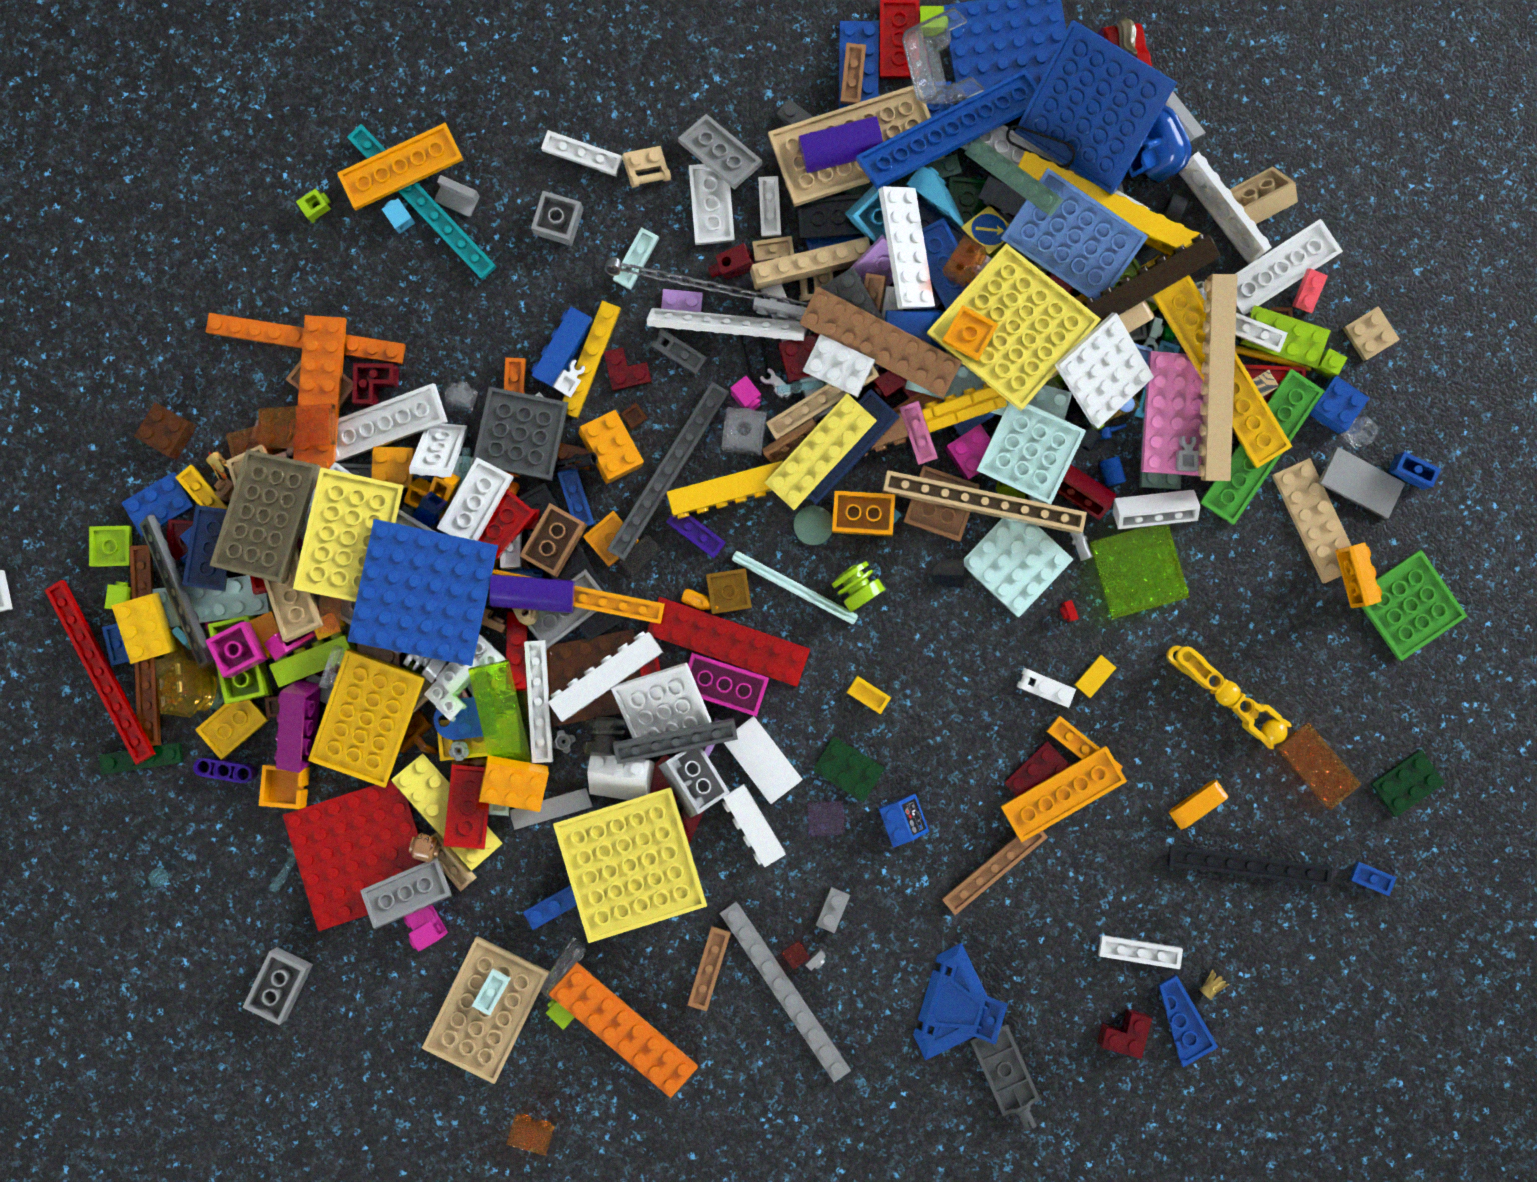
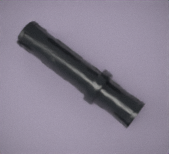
M592 452L584 455L575 454L570 458L557 460L554 473L572 469L582 470L586 466L596 465L598 457L596 453Z

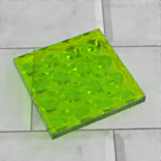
M1169 524L1145 526L1089 542L1111 619L1190 597Z

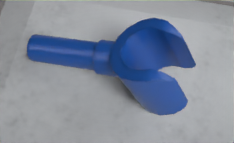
M1126 423L1101 429L1099 431L1100 435H1102L1100 439L1112 438L1111 432L1125 428Z

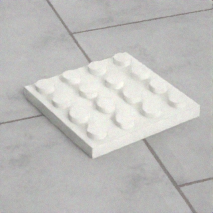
M1111 313L1055 364V367L1092 427L1096 429L1102 426L1154 378L1117 313Z
M687 662L617 684L611 688L632 738L712 722Z

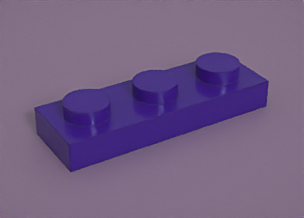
M671 515L666 521L668 525L713 559L726 544L724 540L691 515L682 519Z

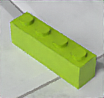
M342 632L330 636L332 640L324 642L323 639L312 643L313 647L307 650L305 647L298 648L293 651L294 655L289 657L285 655L270 664V669L278 687L342 663L347 649L357 651L355 644L348 642L349 633L345 635Z

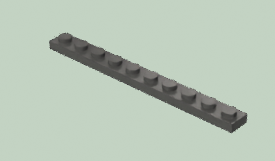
M714 382L710 384L607 548L608 552L625 561L667 494V491L727 398L729 391Z

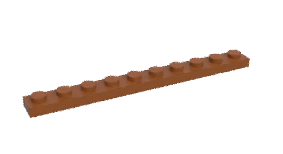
M148 545L129 546L132 599L153 594V557ZM156 656L134 663L137 718L152 746L161 745L158 660Z

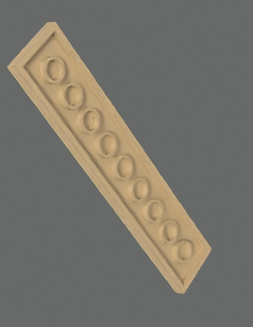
M262 444L250 449L268 454L266 447ZM245 452L226 461L234 487ZM297 545L285 584L263 579L284 642H289L323 626L313 593L293 589L300 559Z

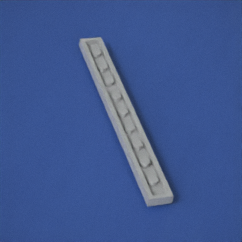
M735 901L722 910L720 915L833 1082L849 1073L851 1069L738 902Z

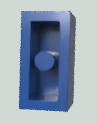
M1404 451L1394 456L1387 473L1424 490L1434 486L1441 469Z

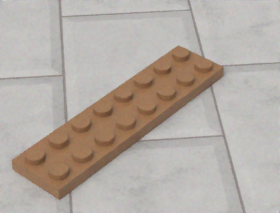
M816 287L799 323L818 334L874 359L876 364L944 398L962 364L961 360L820 287Z

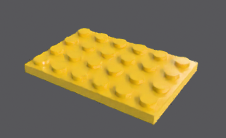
M347 649L308 761L386 788L425 677Z

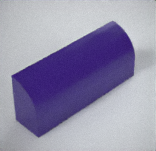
M877 116L800 135L798 145L806 173H811L854 162L857 155L882 143L883 138Z
M493 574L490 579V606L573 613L575 581Z

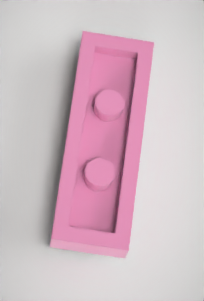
M919 401L899 407L918 465L937 459L938 456Z

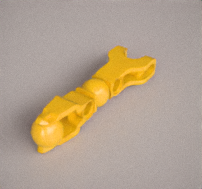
M1172 646L1168 649L1166 654L1167 660L1202 687L1209 689L1211 694H1215L1216 700L1221 705L1232 708V711L1243 721L1242 727L1255 738L1261 740L1267 748L1274 749V744L1281 743L1286 739L1287 728L1292 727L1291 723L1283 719L1271 706L1257 704L1252 699L1246 698V695L1241 693L1236 683L1224 679L1193 648ZM1175 651H1177L1175 655L1176 660L1173 658V653ZM1211 676L1215 677V684L1213 686L1209 684ZM1243 701H1245L1246 703V709L1244 711L1240 709V704ZM1259 712H1264L1272 719L1263 723L1261 731H1259L1254 726V719L1258 718Z

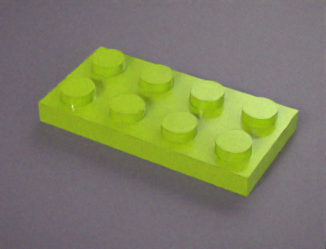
M1256 305L1252 306L1249 318L1288 334L1280 352H1275L1242 338L1239 343L1240 345L1313 369L1318 368L1331 330Z

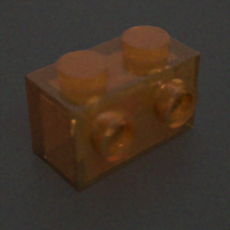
M964 235L942 269L943 275L965 287L967 282L971 283L976 275L974 271L977 266H982L986 260V248Z

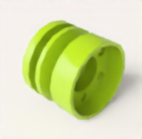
M867 561L855 564L840 574L836 581L832 583L834 588L841 584L844 586L843 589L837 592L838 595L846 592L849 593V596L844 600V604L850 613L885 590L879 579L870 582L867 579L874 572L872 569L865 574L862 570L869 566Z

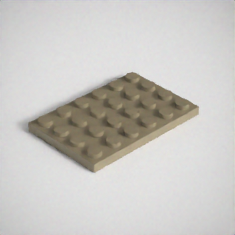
M246 449L209 566L285 584L321 466Z

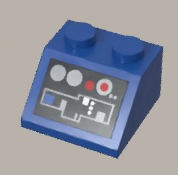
M915 793L878 807L893 848L913 841L929 832Z

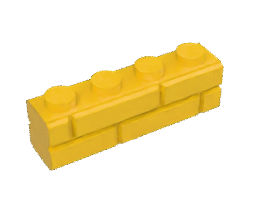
M985 383L982 384V389L976 391L975 387L964 390V395L957 398L953 394L944 397L945 402L937 404L936 401L924 404L925 409H922L930 433L1006 407V400Z

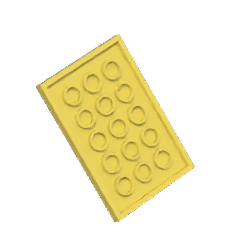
M320 467L293 589L356 602L373 521L378 519L396 523L404 485Z

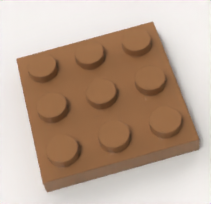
M924 465L919 475L922 478L979 489L980 486L979 484ZM911 499L903 522L960 542L971 511Z

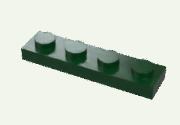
M181 742L154 746L153 749L156 754L141 764L136 765L128 750L99 755L101 775L182 763L184 760Z

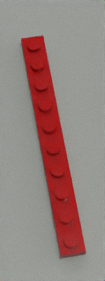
M60 580L44 591L135 765L141 764L156 753L66 581Z

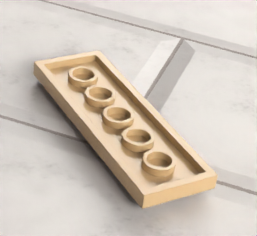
M1306 459L1273 474L1272 477L1322 583H1327L1342 576L1335 550L1352 545L1324 486L1318 483L1320 478L1311 459Z

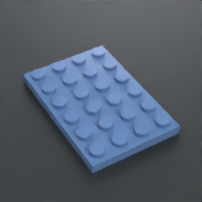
M1047 168L1039 182L1064 200L1050 217L1026 199L1000 238L1088 298L1093 297L1095 299L1100 296L1099 292L1109 286L1111 288L1114 287L1148 236Z

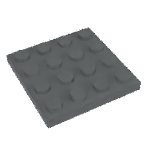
M489 387L472 465L478 457L504 472L552 481L569 405L568 402Z

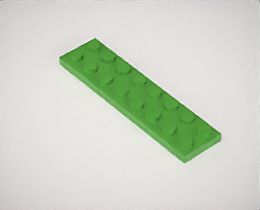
M1293 369L1288 370L1279 387L1276 388L1267 401L1268 407L1289 442H1291L1325 392ZM1239 443L1231 454V481H1213L1199 503L1234 525L1282 454L1259 468H1255Z

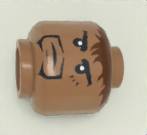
M423 833L413 837L409 847V852L412 853L414 859L431 862L434 857H438L441 850L437 837Z

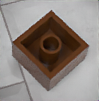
M155 402L134 437L164 455L177 460L197 425Z

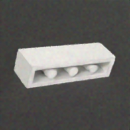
M1194 490L1115 498L1113 515L1118 529L1198 521L1200 504Z
M742 784L723 797L725 800L722 802L727 812L731 811L735 818L732 821L738 830H743L745 834L743 839L748 847L752 846L756 853L753 856L759 865L762 863L766 867L786 855L745 784Z

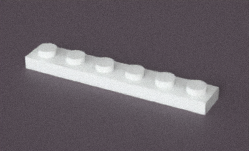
M546 640L525 641L532 763L553 762L550 705L548 703L549 687Z

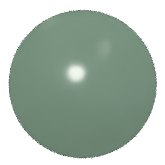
M816 505L801 509L794 520L796 536L808 545L824 543L832 534V516L826 509Z

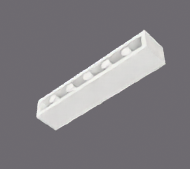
M644 631L634 637L635 642L630 645L626 643L618 648L617 651L619 653L615 656L608 655L600 661L602 665L596 669L592 666L584 672L585 676L580 680L575 678L567 684L568 688L562 692L559 689L550 696L552 699L548 703L560 721H566L609 691L613 686L619 684L661 655L663 651L651 633L645 634Z

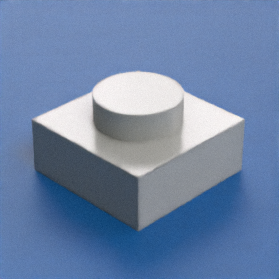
M820 947L805 961V965L811 971L814 968H820L825 962L824 958L826 955Z

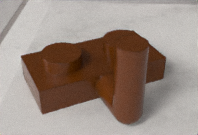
M418 710L411 717L400 752L406 753L416 744L423 752L433 755L437 753L438 749L436 747L426 744L421 738L433 726L423 711Z

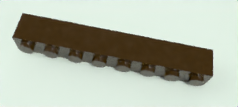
M1201 233L1191 239L1192 243L1187 246L1182 244L1172 250L1174 253L1168 257L1166 255L1160 256L1154 260L1155 264L1149 268L1147 265L1136 270L1137 274L1131 278L1126 276L1118 281L1119 285L1111 288L1109 286L1100 291V296L1093 299V297H1090L1081 303L1101 319L1100 324L1111 313H1117L1118 315L1124 313L1218 259L1221 255L1211 236H1203Z

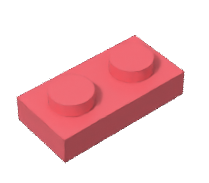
M1307 268L1292 307L1312 314L1328 275Z

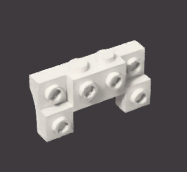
M479 634L473 665L468 666L453 662L444 665L439 675L435 678L436 681L424 695L436 705V708L446 718L454 722L458 712L467 707L457 696L463 692L484 668L492 676H496V671L502 664H507L509 661Z

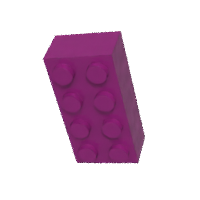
M297 680L279 693L278 703H280V708L277 714V722L279 724L275 738L277 750L274 755L276 769L300 773L312 763L308 761L319 726L320 683Z

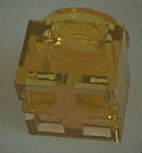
M176 658L170 667L166 668V672H162L157 677L161 714L192 717L197 711H207L214 702L217 690L216 677L213 672L208 671V667L199 669L196 661Z

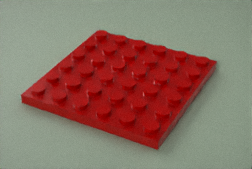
M391 780L388 781L386 788L373 785L283 814L318 931L369 915L360 890L425 863V861L414 859L412 853L409 852L411 840L419 834L409 800Z

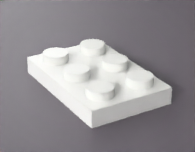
M820 334L803 372L858 398L875 360Z

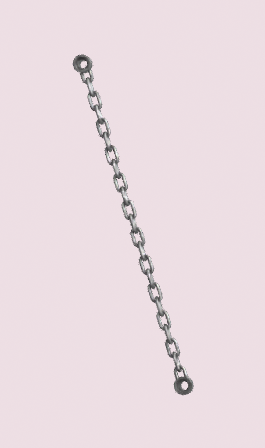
M611 257L605 265V272L612 276H617L623 271L737 297L755 299L758 295H762L767 300L773 298L778 299L777 302L782 303L783 300L790 301L791 305L801 304L802 307L806 308L809 302L805 303L791 298L693 279L692 277L679 276L637 265H628L621 263L616 257ZM632 268L639 269V272L632 271ZM657 273L664 274V278L658 277ZM682 278L688 279L689 283L682 282ZM708 284L715 285L714 288L707 287ZM733 289H734V290H739V291H740L739 294H737V293H732V292H733Z

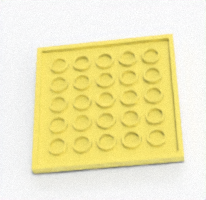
M1006 243L927 331V335L952 356L961 360L963 365L1018 410L1022 411L1057 371L1055 364L1099 324L1101 319ZM962 305L999 324L979 361L942 342Z
M672 787L553 824L588 943L707 907Z

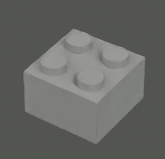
M542 191L531 230L534 235L572 246L584 210L582 203Z

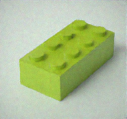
M245 615L208 624L210 638L240 622H249L256 617ZM265 661L232 678H223L217 666L225 704H234L272 695Z

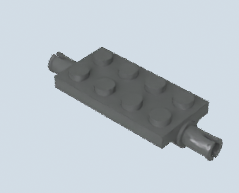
M1007 1023L1002 1024L996 1044L977 1037L969 1039L1003 1117L1010 1113H1015L1019 1115L1025 1131L1031 1130L1028 1121L1032 1129H1034L1037 1124L1030 1112V1106L1039 1101L1040 1097Z

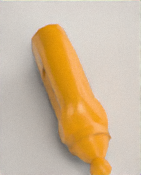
M685 589L681 598L683 603L699 610L711 609L710 599L706 595L691 589Z

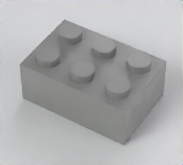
M278 947L272 949L263 963L243 1008L280 1025L287 1020L313 964Z

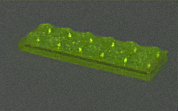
M509 659L468 668L487 754L532 763Z

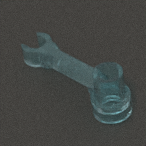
M292 845L287 849V853L291 855L269 887L275 893L281 890L286 877L296 862Z

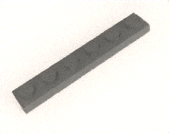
M734 718L614 742L613 748L617 764L738 740Z

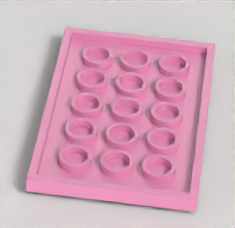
M1150 351L1148 352V367L1154 378L1146 384L1141 472L1199 476L1198 471H1176V451L1182 450V447L1179 445V438L1181 436H1185L1186 444L1190 443V437H1196L1193 451H1199V445L1202 444L1199 428L1200 424L1203 423V415L1200 414V405L1203 403L1204 396L1201 394V384L1203 381L1187 354ZM1202 456L1198 457V467L1201 464Z

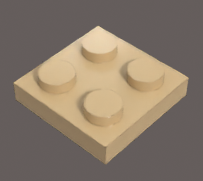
M1379 306L1342 328L1363 362L1400 340Z

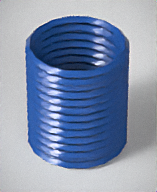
M1119 456L1099 462L1105 487L1127 481Z

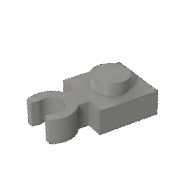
M1185 436L1179 438V445L1182 447V450L1176 451V471H1198L1199 451H1193V447L1196 444L1195 436L1190 437L1189 444H1186Z

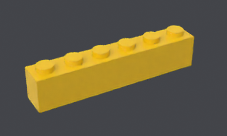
M783 461L667 491L666 495L672 516L682 519L690 516L689 513L694 511L700 514L709 511V507L716 506L718 509L728 506V502L731 501L741 503L747 501V497L755 496V498L766 496V492L772 491V489L765 482L779 468Z

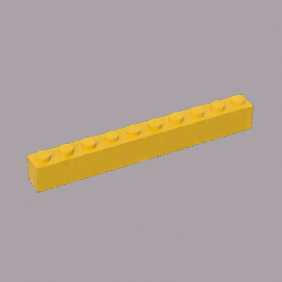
M1025 151L1018 167L1038 181L1045 170L1049 168L1146 234L1148 238L1144 244L1167 255L1173 254L1172 250L1182 244L1187 246L1192 243L1191 239L1201 234L1185 228L1181 223H1175L1167 219L1162 214H1156L1143 205H1137L1124 196H1119L1115 193L1111 195L1088 179H1083L1070 170L1060 168L1054 162L1046 161L1035 153Z

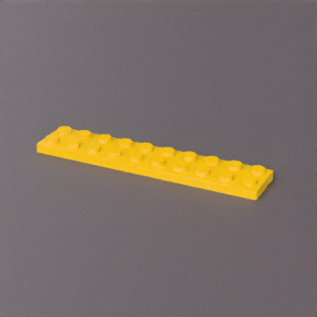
M1190 275L1153 295L1152 298L1204 382L1201 366L1205 362V354L1202 353V344L1205 341L1206 333H1203V322L1206 321V313L1203 310L1205 300ZM1235 352L1232 430L1254 467L1259 468L1290 449L1292 445Z

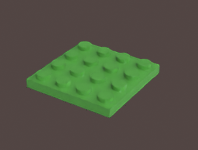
M1422 550L1416 551L1376 578L1377 585L1380 586L1382 591V601L1362 607L1398 661L1404 660L1467 617Z

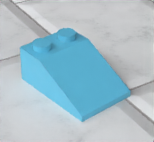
M923 166L917 169L906 185L909 188L916 189L918 198L962 227L964 225L963 219L950 191L945 186L946 182L938 176L939 173L932 167L927 169Z
M873 185L845 214L874 244L882 234L886 237L879 190Z

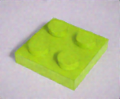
M132 526L89 527V566H130L129 546H132Z

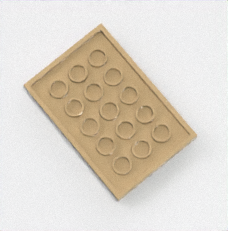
M477 936L422 1049L495 1084L550 971ZM494 968L511 979L489 1016L474 1008L472 1004L491 970Z

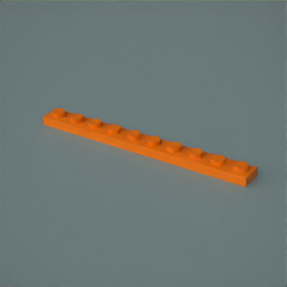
M209 313L206 333L302 349L304 328ZM346 335L344 355L403 365L406 345Z

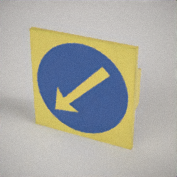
M988 206L964 224L961 229L989 255L1005 244V241L1000 237L1009 224L991 206Z

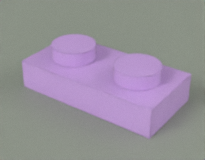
M663 289L661 309L701 312L703 292Z

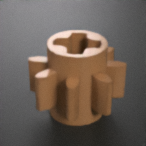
M228 477L225 481L219 479L214 485L217 489L215 495L228 502L234 490L233 482Z

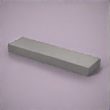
M586 787L543 800L540 812L519 808L511 809L509 812L514 830L591 808L593 805L588 788Z

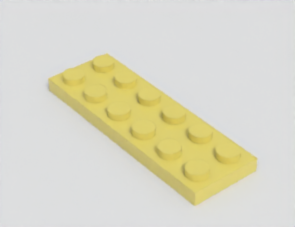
M847 393L767 479L765 484L795 510L877 420Z
M422 753L391 781L444 840L450 783ZM487 826L485 850L450 848L472 871L503 843Z

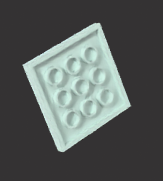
M1008 402L976 471L1051 505L1086 430L1030 404H1027L1020 411Z
M1002 518L964 558V567L1012 613L1020 617L1073 561V558L1039 526Z

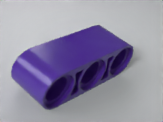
M213 757L200 758L193 765L194 772L199 776L237 783L251 782L258 774L256 767L252 764L220 760ZM204 762H207L209 765L207 772L203 769ZM224 765H226L229 769L227 775H225L222 771ZM244 768L249 772L247 779L242 775Z

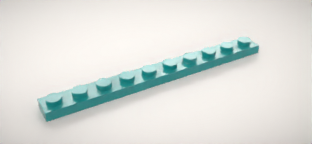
M362 124L347 136L367 159L386 150ZM417 182L398 191L482 281L497 268Z

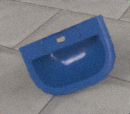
M1164 105L1128 169L1132 178L1145 172L1151 180H1156L1160 183L1187 166L1191 158L1192 147L1189 137L1173 109Z

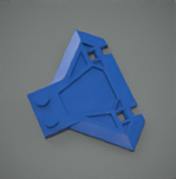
M960 943L937 955L936 962L940 963L941 966L939 971H932L918 1020L923 1022L922 1029L915 1028L913 1035L925 1060L973 1037L996 1044L1008 1006L1007 1003L987 996L963 944ZM949 967L952 968L951 975L947 974ZM931 1026L935 1027L933 1034L929 1033Z

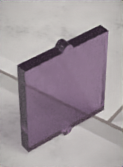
M843 801L808 803V817L806 820L809 822V836L845 834L844 820L846 817L843 814Z

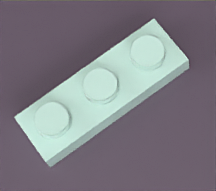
M641 227L622 263L644 267L659 240V236ZM632 268V271L639 272V269ZM621 271L619 275L614 276L613 281L631 290L639 275Z

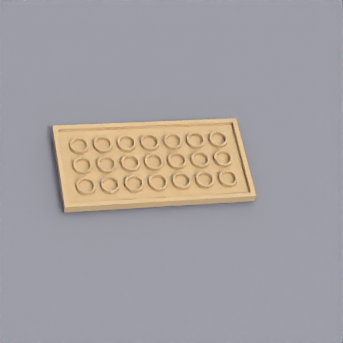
M919 84L769 131L768 137L794 207L871 182L857 161L806 173L798 145L800 135L877 116L884 142L931 118ZM945 155L938 158L937 160L945 158Z

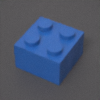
M1334 376L1328 379L1322 389L1325 392L1309 415L1337 434L1348 431L1369 400V397L1338 376Z

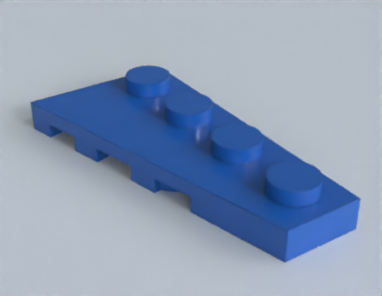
M1174 974L1160 982L1158 987L1182 1067H1185L1218 1048L1178 976Z

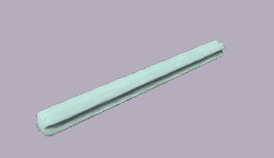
M738 551L734 553L732 560L851 624L856 622L857 614L850 613L848 609Z

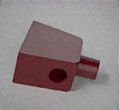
M743 243L716 255L718 263L708 266V270L712 278L722 274L726 279H731L750 272L751 266L755 262L750 249Z

